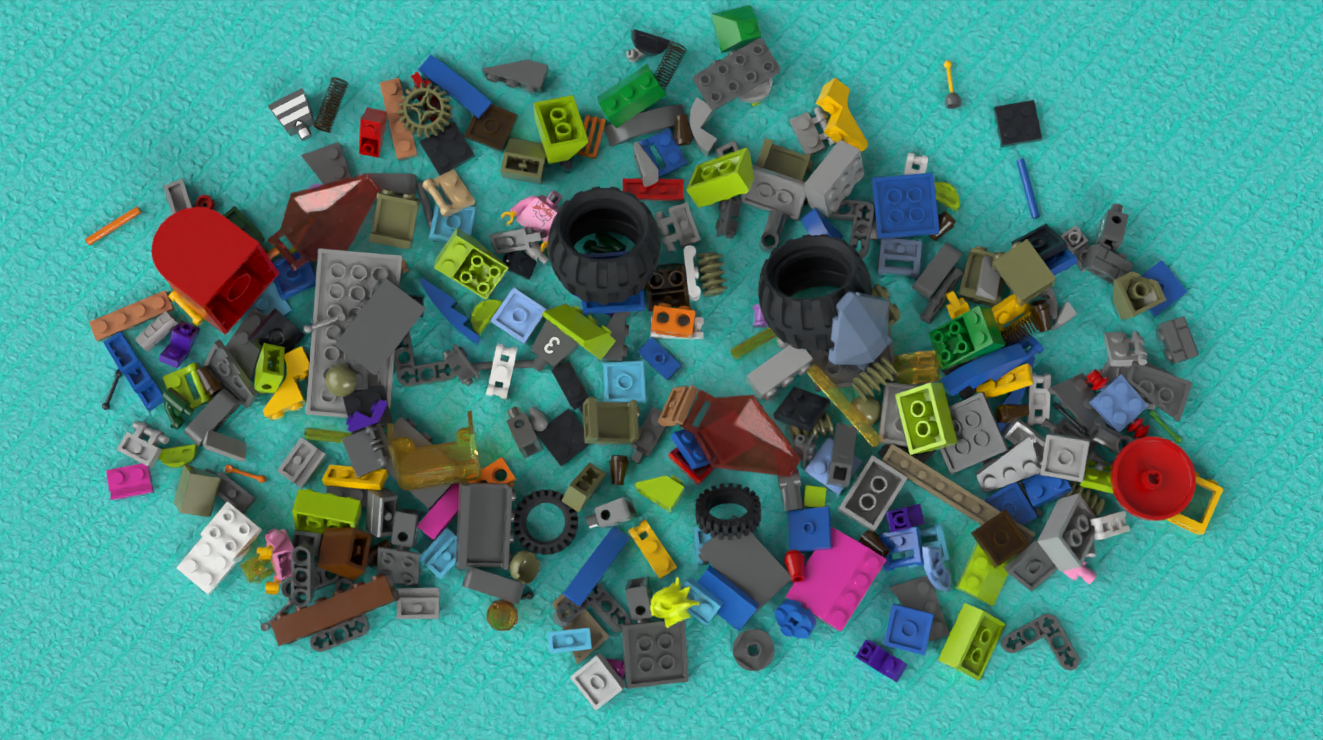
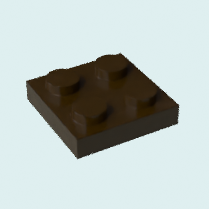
M491 104L479 119L473 115L464 136L469 140L502 153L518 119V115Z
M1006 509L971 532L994 568L1030 545Z

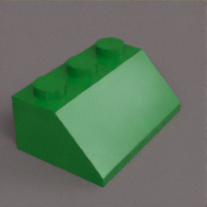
M647 63L597 98L607 119L615 128H618L667 94Z

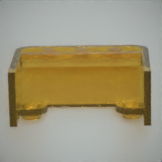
M467 411L468 427L457 431L456 442L416 448L411 438H396L392 423L388 424V448L400 488L416 490L473 481L481 477L482 466L472 411Z

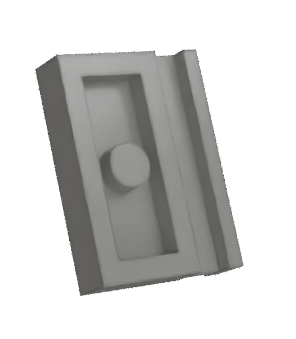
M301 437L277 472L303 489L327 454Z
M397 588L400 599L397 600V619H440V588Z

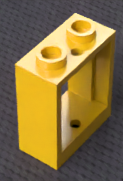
M1195 472L1196 484L1213 492L1200 523L1180 513L1166 520L1196 535H1202L1208 526L1224 488L1219 487V483L1207 478V480L1200 478V474Z

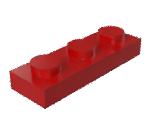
M623 178L622 191L633 193L638 200L683 201L684 179H658V182L644 187L642 179Z

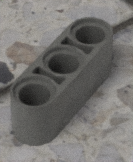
M408 173L358 174L357 195L360 197H377L379 191L391 189L398 195L411 193L416 196L417 176Z
M946 241L912 286V289L929 300L963 253Z
M226 388L222 389L187 426L184 433L199 447L203 446L202 443L207 431L217 432L238 409L241 402Z
M306 542L298 545L291 555V600L297 607H305L312 601L315 595V548ZM300 549L305 550L307 552V558H302L300 556ZM300 570L306 572L307 579H302L300 577ZM299 591L306 593L307 600L300 598Z
M468 567L462 586L519 604L525 584Z
M316 568L315 577L317 578V584L315 585V591L335 584L343 576L337 574L334 579L330 580L327 570ZM303 573L300 575V577L302 579H307V574ZM291 579L286 580L281 587L283 595L287 598H291V594L288 592ZM299 591L300 597L306 595V593Z

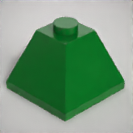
M751 5L712 14L721 53L743 48L753 41L761 39L757 19Z

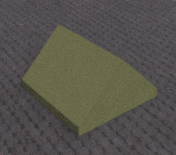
M184 464L174 505L180 513L211 517L221 477Z

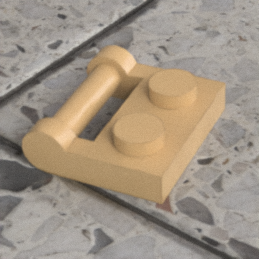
M454 169L434 179H427L422 184L425 191H429L440 207V213L443 217H448L475 203V199ZM439 186L451 205H447L436 187Z

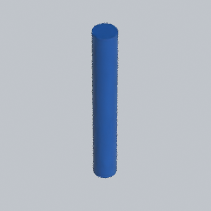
M1019 159L1016 162L1032 219L1040 217L1028 170L1025 160Z

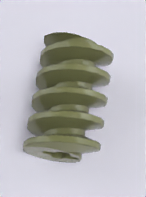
M717 252L698 254L697 257L702 258L698 261V264L704 266L700 268L699 272L705 274L700 280L706 282L701 287L703 290H707L703 293V296L711 297L722 294L723 291L728 289L727 286H722L721 284L727 281L726 278L720 277V275L726 273L725 270L719 269V267L725 265L724 262L718 261V259L723 257V254H718Z
M884 357L879 359L880 364L874 362L873 368L868 367L866 369L867 374L861 372L859 374L860 379L858 377L853 378V383L851 384L864 401H867V393L872 397L874 396L873 388L881 391L880 383L886 387V379L893 382L892 374L898 376L894 367Z
M825 412L811 433L789 425L793 444L795 437L799 434L809 438L811 434H815V439H818L819 433L826 438L827 431H829L834 436L832 419L827 412Z
M1071 480L1069 483L1073 491L1061 497L1080 494L1098 518L1105 508V499L1100 498L1097 500V493L1090 496L1091 490L1089 488L1083 491V487L1080 484L1076 486V481Z

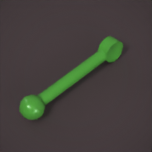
M1153 410L1148 413L1174 438L1175 443L1180 444L1182 442V437L1177 436Z

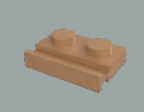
M693 385L689 388L687 386L673 387L658 423L662 426L677 425V423L682 425L698 389Z

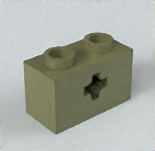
M589 462L569 485L562 502L580 512L597 492L606 473Z

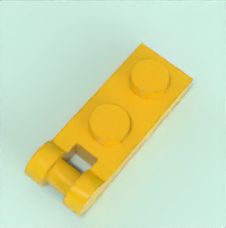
M645 519L636 528L632 527L628 530L659 579L677 568ZM646 531L648 537L641 540L639 535Z

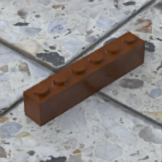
M383 573L371 577V582L365 584L362 581L352 585L353 589L349 591L342 589L334 592V597L329 599L322 597L314 600V605L295 608L296 612L292 614L285 612L277 615V620L270 623L278 646H286L400 600L392 577L384 576Z

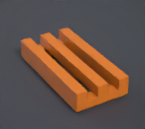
M586 115L583 124L585 132H587L589 122H592L585 152L580 149L576 155L596 159L606 119H598V117ZM598 123L600 127L592 154L589 151L596 124Z

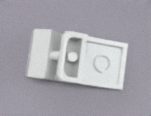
M227 501L200 533L203 537L177 566V569L210 595L234 565L240 562L251 548L250 544L257 539L262 528Z

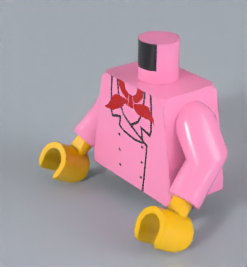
M552 190L548 198L545 195L530 196L518 202L510 209L511 212H504L501 215V220L505 216H509L511 220L506 223L508 226L513 223V217H517L515 221L523 227H533L534 231L545 229L547 237L542 240L544 241L541 244V251L543 252L545 247H548L550 227L560 209L558 203L562 196Z
M285 529L269 530L265 535L266 547L257 548V553H260L259 560L270 559L276 573L273 578L274 582H266V594H278L279 584H282L286 578L291 577V555L294 548Z

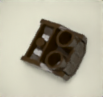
M670 263L657 265L653 277L646 285L649 312L654 310V305L659 306V303L670 304L671 308L679 306L690 307L685 264Z

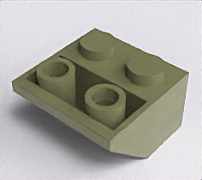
M510 138L503 156L501 166L502 177L543 184L547 164V156L543 144Z

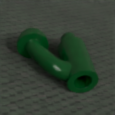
M597 232L594 237L599 241L598 244L600 246H597L596 241L590 239L583 245V250L586 254L626 251V245L611 235Z
M170 387L163 394L164 407L172 422L170 427L178 430L185 420H183L181 415H176L174 408L180 414L185 413L189 417L193 415L195 410L190 407L191 403L174 388Z

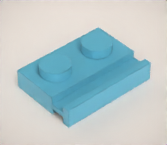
M446 528L420 556V561L440 579L456 564L457 536Z
M690 577L682 589L684 587H691L687 598L700 603L699 605L691 606L687 611L704 625H707L724 602Z

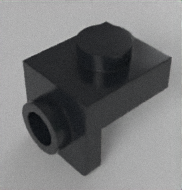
M518 251L506 253L502 260L509 267L507 271L526 280H530L537 263L536 260Z

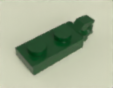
M233 206L223 215L259 242L266 253L269 252L267 250L268 247L263 243L265 238L262 233L236 206Z

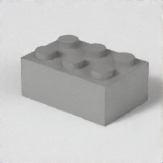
M842 140L838 141L804 183L809 207L813 209L816 207L827 217L839 208L840 202L851 193L855 183L859 182L864 176L859 149Z
M788 345L749 373L746 382L760 401L763 398L768 400L776 394L777 388L780 386L785 388L791 384L795 375L802 376L810 370L813 358L806 349L801 348L799 350Z
M872 455L837 510L867 530L874 532L908 477Z
M1080 494L1058 499L1038 539V543L1060 572L1080 568L1095 539V529L1091 525L1090 519L1097 517Z

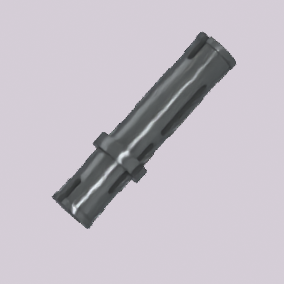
M952 267L935 295L929 298L927 307L919 316L922 321L931 324L937 312L943 309V303L947 299L946 293L952 291L961 276H963V272L960 269Z

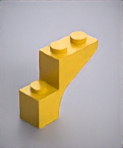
M834 78L823 86L816 102L823 110L831 114L824 134L836 143L842 140L862 152L867 148L868 141L848 108V95L851 89Z
M302 346L284 354L287 365L286 378L263 409L265 417L269 420H278L284 417L285 412L289 410L292 412L297 411L307 402L297 381L298 379L302 381L309 377L310 358Z

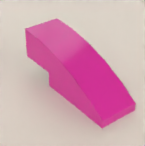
M460 479L440 498L417 525L420 530L433 540L440 535L444 528L458 514L459 482H462Z

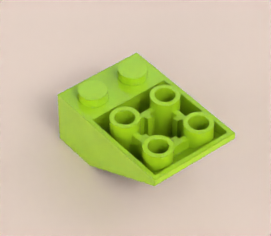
M456 228L436 257L434 264L436 270L487 300L509 268L475 238L459 228Z

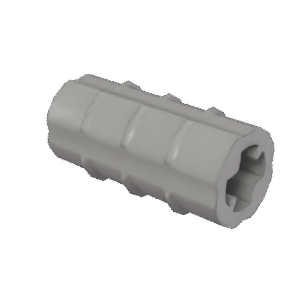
M165 311L135 339L149 352L169 332H172L178 325V322Z

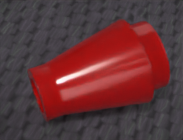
M799 550L787 552L784 558L785 565L794 583L804 580L805 557Z

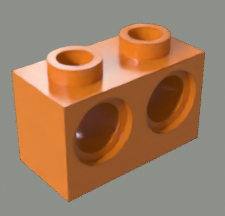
M659 303V306L654 305L651 333L692 339L695 311L688 306H679L678 309L671 308L670 304ZM665 314L669 317V320L666 323H660L657 318L659 315ZM681 317H686L690 322L686 326H681L678 320Z
M501 457L466 480L473 483H510L513 487V482L517 479ZM501 470L507 472V478L504 481L496 479L497 473Z

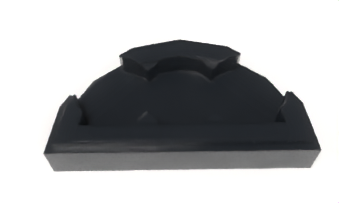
M636 29L631 31V39L634 46L639 52L647 56L661 54L669 46L670 40Z

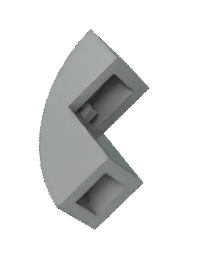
M696 97L690 113V128L694 137V143L708 157L717 144V138L704 131L703 128L713 115V110L709 108L707 103Z

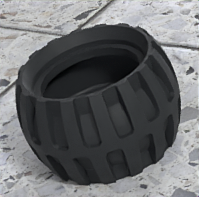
M592 187L591 190L580 191L569 201L566 200L554 217L548 238V253L551 266L563 286L572 295L576 294L581 300L597 302L600 305L626 301L630 296H635L641 292L656 271L661 251L658 225L650 209L643 201L640 202L633 193L621 191L616 187ZM597 232L621 234L635 244L629 253L618 258L604 260L586 257L574 248L575 244L582 238Z
M826 234L803 235L800 238L786 241L779 248L776 247L771 252L769 259H766L758 285L759 304L766 323L782 342L789 343L793 348L799 350L802 348L810 349V351H819V349L834 348L835 343L831 340L833 319L836 316L838 317L839 314L837 304L848 292L853 294L858 292L872 296L870 275L860 254L852 245L849 246L845 240L839 237L833 238ZM831 286L840 288L833 293L818 298L799 299L791 297L802 290L812 287Z

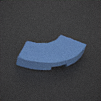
M922 547L924 568L930 582L938 590L950 592L951 570L947 569L942 562L941 549Z

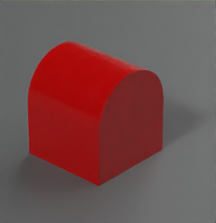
M191 207L172 214L159 226L152 241V259L158 272L189 308L224 335L232 329L274 281V278L280 274L259 242L223 215L209 208Z

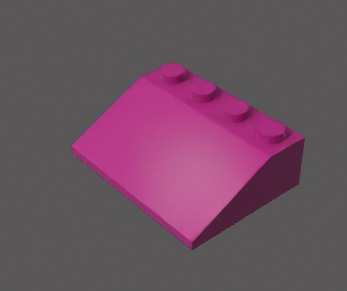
M831 527L832 549L816 550L813 552L804 566V580L794 583L785 597L789 600L799 601L802 603V608L805 610L808 608L815 617L835 630L842 631L886 559Z

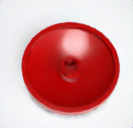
M1150 436L1132 441L1120 450L1111 468V486L1117 501L1127 512L1139 519L1162 521L1174 517L1188 506L1195 492L1196 475L1190 458L1181 447L1165 438Z

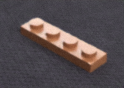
M396 78L379 82L398 161L418 156L414 137L410 133V129L406 130L403 127L405 123L399 121L402 116L397 113V111L403 109L398 106V103L405 102L401 99V95L404 94L400 79Z
M164 290L92 320L89 324L96 341L99 342L115 335L119 331H126L157 318L165 311L168 313L174 311V307L169 299L168 292Z

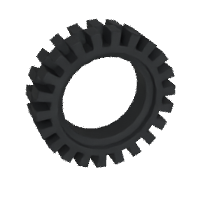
M724 483L719 484L717 489L713 485L711 486V491L705 489L704 494L700 493L699 499H696V523L699 529L703 530L704 534L710 533L712 538L719 535V540H724V536H728V540H733V536L736 535L737 539H741L742 533L747 537L750 535V531L754 532L756 527L760 525L761 501L759 496H756V492L750 491L749 487H745L742 490V485L737 484L736 488H734L733 483H728V487H724ZM730 503L744 507L747 512L742 517L726 520L712 516L710 510L717 505Z
M541 489L540 491L531 492L528 496L526 495L518 503V507L514 511L513 529L517 539L529 551L542 555L556 554L569 546L575 538L576 531L578 530L577 512L562 502L564 495L550 489ZM542 503L556 505L562 510L565 518V527L562 533L556 539L548 542L538 541L529 534L526 525L529 512L536 505Z

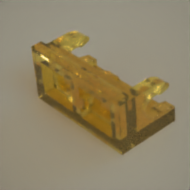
M935 350L895 356L894 369L898 376L895 375L898 383L909 385L940 380V373L938 371L940 363Z
M260 553L240 564L249 583L258 585L262 583L263 579L269 577L274 572V569L265 572L267 568L263 565L268 564L271 560H259Z

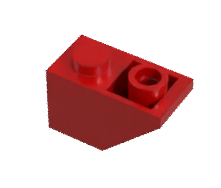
M366 108L360 121L359 154L379 158L386 130L387 111Z

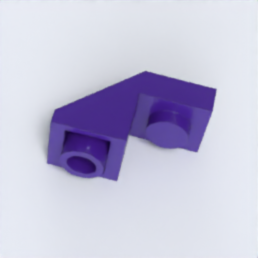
M181 321L172 330L170 344L161 352L159 361L178 368L188 357L200 332V328Z
M383 398L379 402L375 401L370 410L373 413L372 416L359 410L355 414L350 413L346 422L349 425L347 431L352 432L379 422L389 401Z
M920 504L886 512L891 533L925 524Z
M867 639L855 656L896 683L908 666L902 660L894 657Z

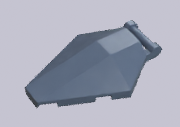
M848 292L837 304L839 314L838 317L836 316L833 319L831 340L835 345L834 348L832 347L829 350L828 360L834 364L857 365L862 371L866 372V369L869 367L868 365L874 362L892 342L888 336L889 301L879 296L874 298L868 294Z

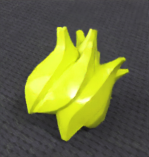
M676 577V583H672L671 586L657 591L652 597L651 613L658 618H665V626L669 628L677 622L689 619L691 616L687 610L693 605H699L700 602L687 598L691 587H684L682 589L680 579Z

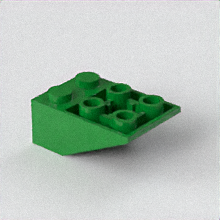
M980 305L929 332L942 370L974 360L1005 346L992 309Z

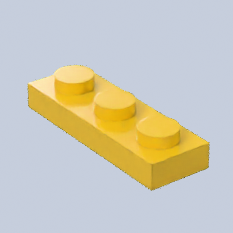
M329 465L322 481L324 486L382 490L388 473L386 469H377L357 478L352 466Z

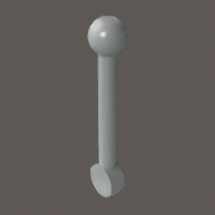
M339 313L337 317L311 326L306 325L304 331L310 333L315 328L338 320L344 321L346 315Z

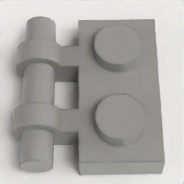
M820 106L814 109L816 117L812 119L809 113L806 112L789 120L805 155L808 153L813 155L824 150L823 141L828 140L830 146L837 144L826 134L822 133L819 135L815 125L820 124L823 131H825L828 124V116L826 112L823 113Z
M687 202L668 208L669 217L664 218L662 212L655 214L658 229H660L663 237L661 239L662 243L666 246L668 252L675 250L673 243L679 241L681 248L701 242ZM673 224L675 234L670 235L668 225Z
M1105 332L1103 339L1110 366L1131 367L1133 361H1138L1140 365L1147 363V351L1143 348L1144 341L1139 332H1133L1131 334L1132 338H1127L1126 333Z
M136 420L132 425L136 429L135 433L132 435L126 432L117 450L153 468L162 452L156 446L160 442L167 444L169 437L159 429L154 430L149 424ZM145 435L150 436L148 442L142 440Z

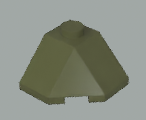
M1134 271L1114 280L1113 303L1121 320L1132 318L1166 301L1158 281L1142 277Z

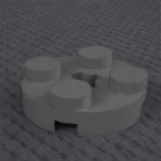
M748 629L740 633L733 643L735 661L745 670L759 671L764 669L774 658L773 641L762 630ZM758 645L757 650L760 651L759 654L749 655L750 650L748 646Z

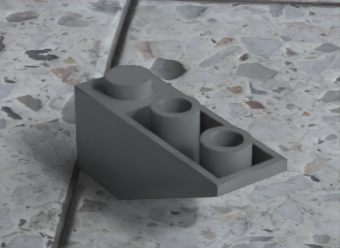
M531 60L486 67L482 70L484 77L490 82H504L510 88L521 87L531 94H536V92L542 94L549 73L548 65Z
M631 312L614 313L606 328L612 332L610 336L616 342L602 360L598 359V361L622 362L623 357L627 358L628 345H624V338L629 337V325H626V317H630Z
M836 423L826 485L842 488L849 486L857 433L856 426Z

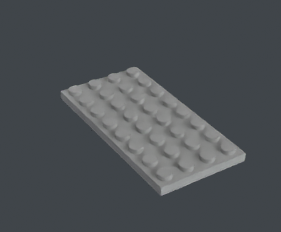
M318 249L313 325L337 317L339 313H344L346 319L344 321L338 320L312 330L306 403L307 415L348 418L343 397L333 395L327 389L325 383L327 372L337 363H345V352L335 346L337 340L334 338L341 329L345 331L350 324L347 321L353 313L358 314L361 311L362 307L360 304L365 297L369 296L371 298L375 292L372 288L379 279L383 281L387 278L400 288L403 256ZM395 350L376 375L368 370L369 389L384 385L390 409Z

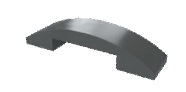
M682 104L671 105L639 113L618 128L610 124L604 127L610 147L629 142L632 138L661 129L675 128V116L685 114Z

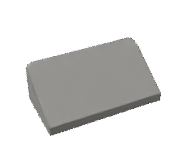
M984 255L975 295L996 300L1000 274L992 268L993 258Z
M1068 301L1059 308L1057 318L1051 325V331L1054 332L1076 316L1075 310Z
M212 430L207 431L202 443L205 449L241 462L245 461L247 449L245 442Z

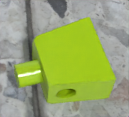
M264 343L255 368L254 389L258 393H275L284 377L285 347ZM268 361H271L273 363L271 367H268L270 364V362Z

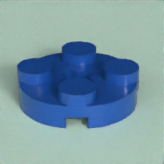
M796 600L783 601L775 610L774 615L781 627V632L785 636L808 638L816 627V619L811 610L808 608L805 610L801 607L802 603Z

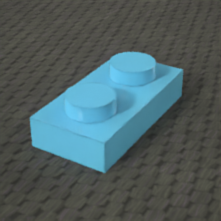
M590 628L547 632L549 654L592 649Z

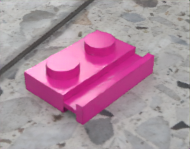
M142 463L106 470L111 500L154 492L152 489L150 467Z

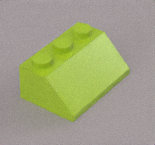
M573 95L534 102V118L549 164L569 160L588 143Z
M746 147L696 166L686 190L699 208L706 205L711 206L715 202L728 200L733 196L743 195L750 191L754 181V173L749 149Z
M565 303L542 313V316L599 360H602L616 342L610 336L612 332L604 325L598 327V322L590 315L584 317L583 311L576 305L572 308Z
M928 383L895 394L910 455L958 444L942 383Z
M672 475L671 478L662 476L637 482L635 490L671 513L684 493V486L682 485L683 481Z
M299 489L292 514L295 530L323 535L325 528L354 527L359 529L362 510L360 500L353 497L344 498L333 493L323 494L312 489Z
M976 542L955 589L993 607L1008 576L1004 567L1018 553L994 568Z
M964 603L938 661L980 681L1006 624L984 610Z

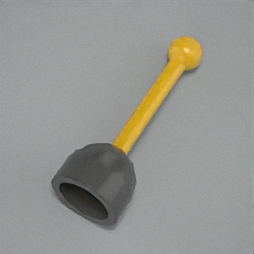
M947 60L944 62V67L947 69L950 93L945 98V105L948 109H955L962 106V101L959 94L954 92L950 69L952 63Z

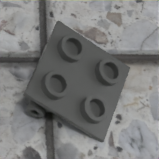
M381 423L365 427V430L342 439L357 478L396 462Z
M378 547L377 575L383 573L384 576H391L395 584L418 587V579L421 575V568H419L420 553Z

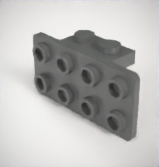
M759 38L739 50L736 49L730 52L722 60L714 61L708 68L695 74L693 82L709 108L716 110L778 75L781 69L763 39Z

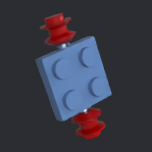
M1093 369L1086 375L1088 379L1085 383L1091 382L1093 384L1091 390H1101L1089 403L1112 430L1119 433L1128 425L1127 431L1135 433L1134 439L1147 436L1150 432L1148 430L1150 425L1145 426L1143 424L1144 418L1136 419V417L1148 405L1122 375H1118L1107 385L1108 376L1102 377V369L1098 371Z

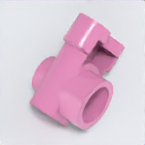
M1085 560L1080 568L1063 571L1075 581L1081 576L1089 585L1097 576V573L1085 566L1087 563Z

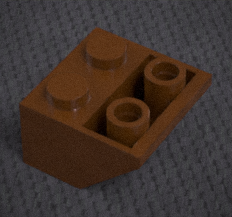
M354 527L325 528L316 567L355 580L366 570L372 534Z

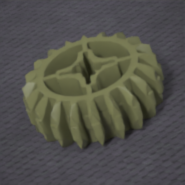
M421 82L419 89L416 85H413L414 91L411 92L409 89H406L407 97L401 95V99L405 102L398 103V106L403 108L397 111L398 115L402 116L399 121L405 123L403 127L406 130L410 129L412 135L417 132V136L422 137L425 132V136L429 138L430 132H433L437 136L436 130L438 128L442 132L445 130L442 126L443 123L445 125L450 124L446 118H452V114L447 112L453 109V106L449 105L451 99L446 97L447 93L445 91L440 92L441 88L438 85L434 89L432 83H429L426 88L425 84ZM423 96L419 103H413L417 98ZM432 96L440 101L441 110L432 106ZM427 106L429 111H425L423 114L421 110H424ZM410 110L419 114V124L411 120ZM437 117V119L434 122L425 125L428 123V120L430 118Z

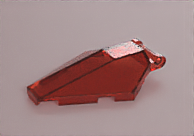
M367 173L323 184L308 190L293 192L290 194L280 230L267 241L277 248L291 265L290 269L293 272L301 268L306 262L317 261L318 249L348 251L380 188ZM285 236L300 254L301 258L298 261L281 242V237Z
M699 390L696 402L684 423L680 424V427L694 434L711 468L786 477L793 475L801 458L791 447L790 442L774 421L764 411L754 395L715 398ZM707 401L711 404L696 428L692 424L703 404Z

